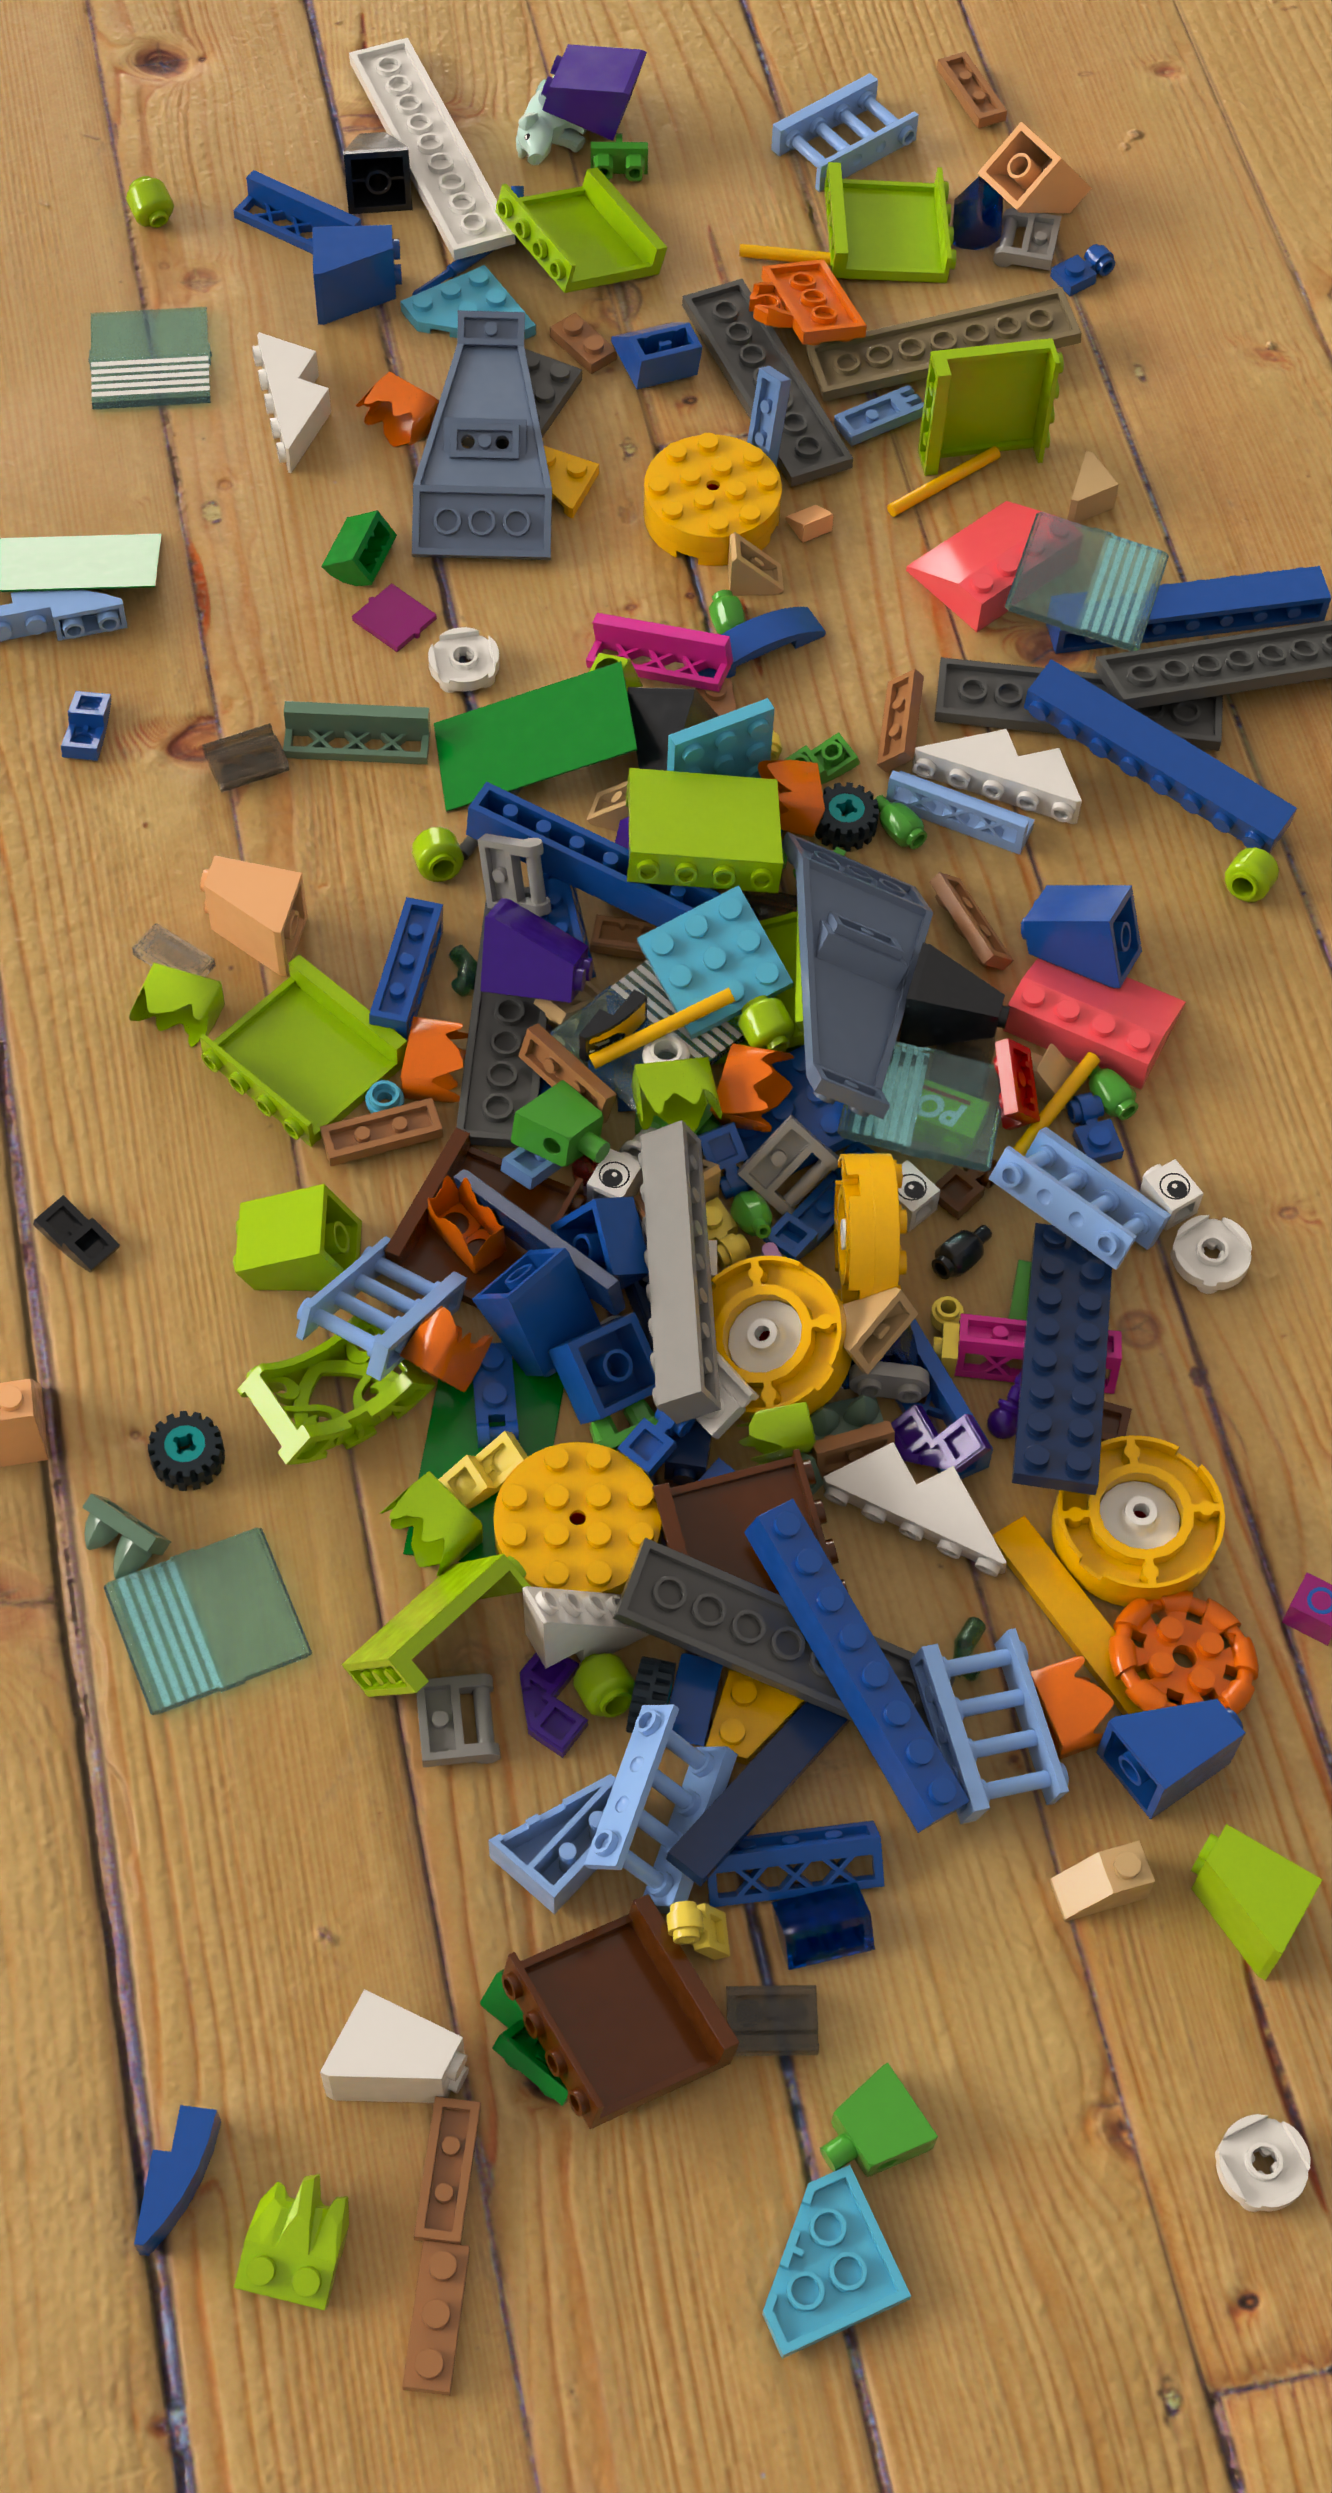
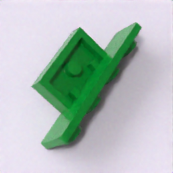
M502 1969L495 1975L480 2001L481 2006L508 2027L507 2030L499 2035L492 2049L502 2056L511 2068L520 2071L535 2083L545 2096L554 2099L563 2106L569 2101L568 2090L560 2076L555 2077L549 2070L545 2058L546 2052L538 2038L534 2039L529 2035L524 2024L523 2012L516 2000H510L506 1995L501 1980L504 1971Z

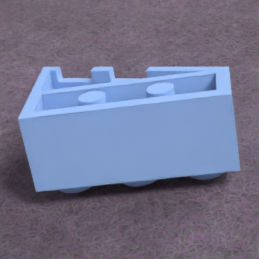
M612 1774L563 1799L561 1804L541 1815H538V1813L526 1819L524 1824L504 1835L500 1833L488 1840L490 1858L554 1915L597 1870L589 1869L584 1864L616 1779Z

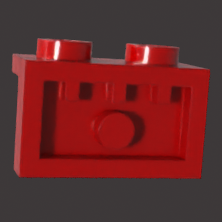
M1009 1038L995 1042L996 1056L993 1061L1002 1127L1006 1130H1012L1040 1122L1030 1048Z

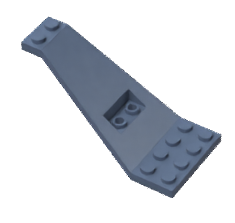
M458 310L456 350L413 483L412 556L551 560L552 486L525 353V312ZM466 438H471L475 443L471 448H464L462 441ZM499 439H506L509 445L505 449H499L496 446V442Z
M787 832L782 841V848L788 857L787 861L796 870L806 1077L814 1090V1095L820 1100L830 1104H834L835 1101L846 1104L852 1112L867 1118L871 1114L884 1119L890 1104L882 1092V1086L904 1015L907 994L922 944L925 943L933 911L915 886Z

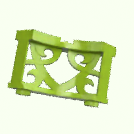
M353 1316L348 1321V1323L373 1336L375 1334L382 1335L385 1332L356 1316ZM335 1334L322 1344L301 1355L279 1362L261 1363L247 1373L246 1380L237 1391L241 1397H249L281 1444L282 1448L277 1453L286 1465L327 1458L328 1452L326 1450L343 1444L348 1450L377 1434L374 1428L376 1425L392 1414L397 1420L401 1418L436 1386L435 1382L428 1373H423L418 1366L406 1359L398 1364L402 1370L401 1374L392 1370L381 1381H378L366 1374L370 1357L367 1356V1351L358 1350L359 1346ZM342 1376L361 1379L354 1390L352 1411L344 1414L331 1406L321 1404L309 1405L312 1393L321 1377ZM374 1383L370 1387V1394L377 1395L369 1401L362 1398L364 1393ZM319 1417H326L329 1420L319 1422Z

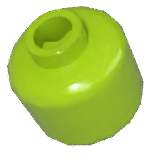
M150 176L140 177L131 183L126 201L136 222L144 227L151 226L153 228L165 225L173 213L174 204L164 183Z
M432 827L424 830L415 838L412 844V855L420 874L425 879L433 882H444L452 879L460 872L463 867L464 855L456 836L449 829Z
M1256 847L1246 848L1240 851L1225 872L1224 881L1227 889L1237 899L1245 902H1257L1267 895L1278 879L1279 868L1276 860L1267 851Z
M762 995L750 1000L742 1007V1014L738 1020V1025L749 1046L781 1052L789 1047V1039L793 1036L796 1028L781 1000Z
M612 1653L592 1654L581 1662L574 1675L573 1686L591 1714L610 1718L621 1715L630 1707L635 1681L619 1656Z

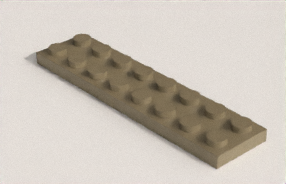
M1063 287L867 331L866 337L855 338L848 342L830 341L822 342L815 346L807 345V356L821 396L825 402L925 379L928 375L931 351L1053 338L1055 347L1061 348L1081 343L1082 333Z

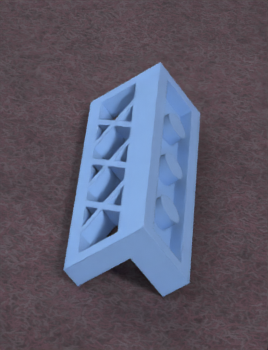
M893 770L889 777L886 799L890 803H902L924 820L1016 854H1021L1033 829L1035 819L907 772Z

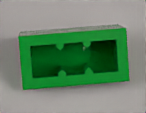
M378 510L347 517L321 567L332 577L343 583L354 586L372 585L397 534Z

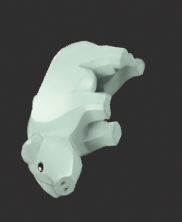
M546 79L540 82L536 94L531 98L525 114L518 122L519 126L516 136L518 156L523 159L529 155L527 161L531 165H539L550 153L552 144L567 147L577 153L585 143V138L579 132L583 135L587 131L586 129L542 110L546 97L541 95Z

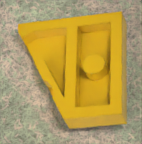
M544 446L552 486V500L556 499L564 507V513L568 517L573 518L599 475V464Z
M729 1670L706 1747L727 1746L738 1754L735 1762L747 1765L758 1754L761 1746L767 1740L772 1739L783 1728L785 1721L798 1708L800 1709L806 1701L744 1674Z

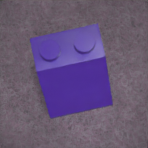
M568 44L563 57L557 55L550 72V74L555 75L554 78L548 76L543 86L541 95L545 96L546 99L542 110L613 141L632 96L647 52L641 49Z
M501 898L485 916L480 991L571 1003L579 991L583 992L586 981H591L593 959L588 958L589 946L514 901Z

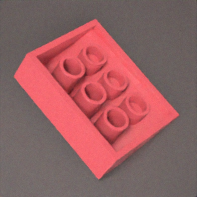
M1005 501L909 564L906 571L972 629L978 632L1075 567L1078 561L1082 536L1058 516Z
M1037 958L1023 976L1008 1003L1010 1010L1003 1031L1045 1049L1052 1043L1064 1057L1078 1063L1081 1062L1088 1052L1094 1053L1100 1059L1098 1066L1101 1069H1112L1130 1085L1142 1089L1186 1002L1126 977L1120 988H1112Z

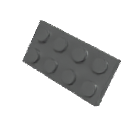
M525 349L543 438L582 381V369ZM466 438L462 441V445L469 448L473 447L475 443L471 438ZM499 439L496 442V446L499 449H505L509 445L506 439Z

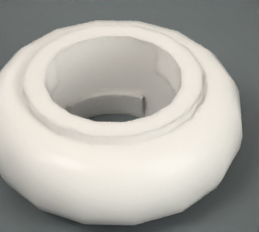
M665 1035L646 1044L642 1053L643 1063L690 1058L687 1044L681 1038L674 1035ZM660 1052H671L676 1057L670 1060H662L656 1055Z

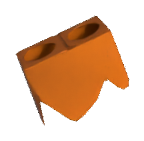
M389 371L375 383L355 406L365 405L370 407L364 418V423L373 425L383 422L385 437L393 447L408 443L413 445L429 435L439 400Z
M790 759L764 760L759 762L758 771L761 778L777 779L781 829L790 833L813 837L825 811L818 763Z
M413 1016L400 1076L404 1099L424 1100L432 1098L434 1102L444 1103L460 1101L459 1095L449 1091L458 1086V1082L450 1073L463 1067L466 1050L458 1048L450 1039L468 1038V1033L458 1032L463 1027V1024Z
M732 1043L717 1087L722 1118L720 1119L712 1107L710 1109L711 1113L722 1125L733 1121L736 1128L771 1132L772 1126L761 1116L777 1107L793 1088L791 1083L777 1072L771 1064L793 1059L794 1056L791 1053Z
M447 1175L435 1198L428 1197V1224L470 1270L476 1274L506 1252L504 1227L498 1224L493 1211L489 1207L478 1204L467 1177L463 1179L458 1191L451 1177ZM456 1212L466 1216L469 1221L467 1231L462 1234L455 1224L444 1218L447 1214ZM475 1239L486 1240L478 1253L473 1256L467 1245Z
M440 1306L419 1325L401 1351L400 1356L465 1393L479 1370L493 1336L489 1338L490 1334L485 1335L476 1343H470L471 1333L469 1332L462 1338V1327L456 1326L451 1312L445 1307Z
M1075 1656L1030 1672L1059 1760L1099 1746L1104 1733H1094V1730L1114 1704V1700L1105 1691L1090 1682L1091 1678L1074 1676L1085 1662L1083 1656Z

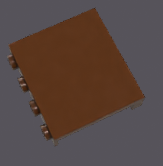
M455 1128L385 1248V1258L433 1283L437 1281L442 1282L453 1271L467 1277L461 1301L478 1308L472 1299L528 1251L505 1235L506 1252L474 1274L428 1224V1197L435 1198L447 1175L455 1183L454 1176L465 1169L551 1230V1224L586 1204L587 1197L583 1195V1179L578 1177L573 1187L547 1178L529 1190L500 1171L501 1158L472 1147L470 1133ZM454 1212L444 1217L455 1224L462 1234L467 1231L469 1221L463 1214ZM475 1239L467 1245L470 1253L475 1256L486 1240Z
M799 1449L793 1450L792 1457L670 1488L668 1482L652 1487L667 1547L780 1595L744 1531L757 1516L791 1499H794L832 1566L839 1563L833 1539L825 1540L821 1524L827 1523L822 1500H814L810 1485L816 1483L810 1459L802 1460ZM840 1579L847 1590L844 1579Z
M649 1894L633 1900L628 1915L520 1961L515 1952L508 1955L501 1978L504 1991L510 2000H516L523 2012L524 2024L529 2035L534 2039L538 2038L546 2052L545 2058L549 2070L555 2077L560 2076L568 2090V2100L572 2110L577 2116H583L590 2130L721 2069L732 2062L740 2042L680 1944H675L673 1936L668 1934L667 1923Z

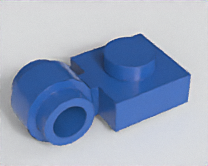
M1094 244L1089 247L1084 255L1085 261L1077 254L1053 266L1050 277L1060 287H1063V290L1069 296L1096 284L1098 274L1106 276L1115 267L1114 255L1104 245Z
M1090 1092L1074 1096L1072 1101L1067 1103V1113L1071 1123H1079L1080 1125L1074 1128L1072 1134L1078 1150L1098 1164L1121 1159L1124 1149L1111 1119L1097 1121L1099 1117L1104 1115V1106L1101 1098L1097 1095H1092Z
M733 1121L697 1135L701 1140V1149L705 1160L718 1164L720 1170L724 1169V1176L720 1177V1189L726 1200L732 1197L734 1199L740 1192L753 1189L737 1174L740 1168L736 1164L747 1160L748 1156Z
M657 1408L654 1418L658 1420V1423L654 1425L644 1417L617 1449L651 1478L678 1447L669 1435H677L680 1438L684 1437L693 1427L695 1418L676 1424L669 1416Z

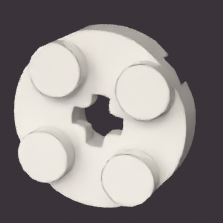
M461 627L442 633L439 636L440 641L434 647L432 643L428 652L429 670L432 677L439 682V686L443 691L448 693L456 691L466 692L488 688L494 684L500 660L498 646L490 636H488V640L479 635V630ZM461 656H466L468 660H471L467 663L459 662Z
M1200 1215L1186 1221L1179 1228L1170 1253L1171 1260L1180 1276L1205 1294H1212L1217 1290H1225L1238 1284L1245 1277L1251 1262L1252 1244L1248 1234L1239 1224L1225 1217L1220 1221L1209 1219L1210 1215ZM1207 1246L1210 1250L1219 1249L1218 1258L1212 1259L1204 1254V1247Z
M1261 2114L1246 2116L1236 2121L1226 2131L1215 2152L1216 2169L1221 2184L1234 2200L1238 2201L1244 2209L1251 2212L1276 2211L1294 2202L1305 2188L1311 2163L1308 2147L1300 2133L1293 2126L1284 2121L1280 2123L1275 2119L1267 2118L1268 2115ZM1259 2151L1263 2157L1271 2155L1274 2159V2163L1270 2166L1271 2174H1264L1262 2171L1255 2170L1252 2165L1255 2161L1254 2152Z

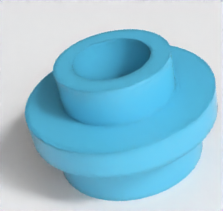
M378 1081L366 1093V1107L370 1113L404 1105L403 1092L391 1081ZM383 1099L390 1100V1102L380 1103L379 1101Z

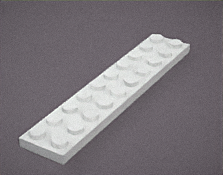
M404 38L350 52V64L386 132L408 147L410 178L454 261L516 244L515 234L495 212L497 200L409 39Z

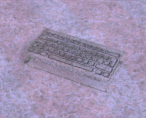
M157 923L132 947L133 955L150 966L153 963H158L206 977L216 966L213 957Z

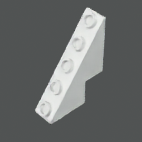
M259 332L257 335L258 345L252 346L253 358L256 367L262 366V369L258 370L261 390H268V393L264 394L267 414H274V418H270L273 439L280 438V442L276 443L279 463H286L288 473H292L331 414L329 388L314 383L319 376L316 351Z
M1007 729L915 747L912 772L920 777L930 778L949 784L957 789L974 792L991 800L1005 802L1020 807L1025 811L1036 812L1054 818L1059 822L1077 823L1082 800L1060 748L1018 756Z
M894 1442L823 1477L824 1496L831 1502L840 1506H846L847 1503H850L862 1509V1515L876 1523L883 1524L886 1520L899 1526V1532L910 1539L921 1541L922 1538L936 1543L938 1544L936 1548L951 1558L959 1559L960 1556H964L976 1562L975 1567L985 1574L997 1577L999 1573H1005L1007 1562L954 1466L916 1484Z
M530 1586L522 1588L525 1633L545 1668L575 1653L580 1662L592 1654H613L650 1635L613 1619L622 1594Z

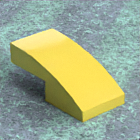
M504 1431L476 1456L466 1455L438 1480L456 1499L460 1500L468 1509H471L500 1491L501 1486L511 1471L528 1456L514 1434Z

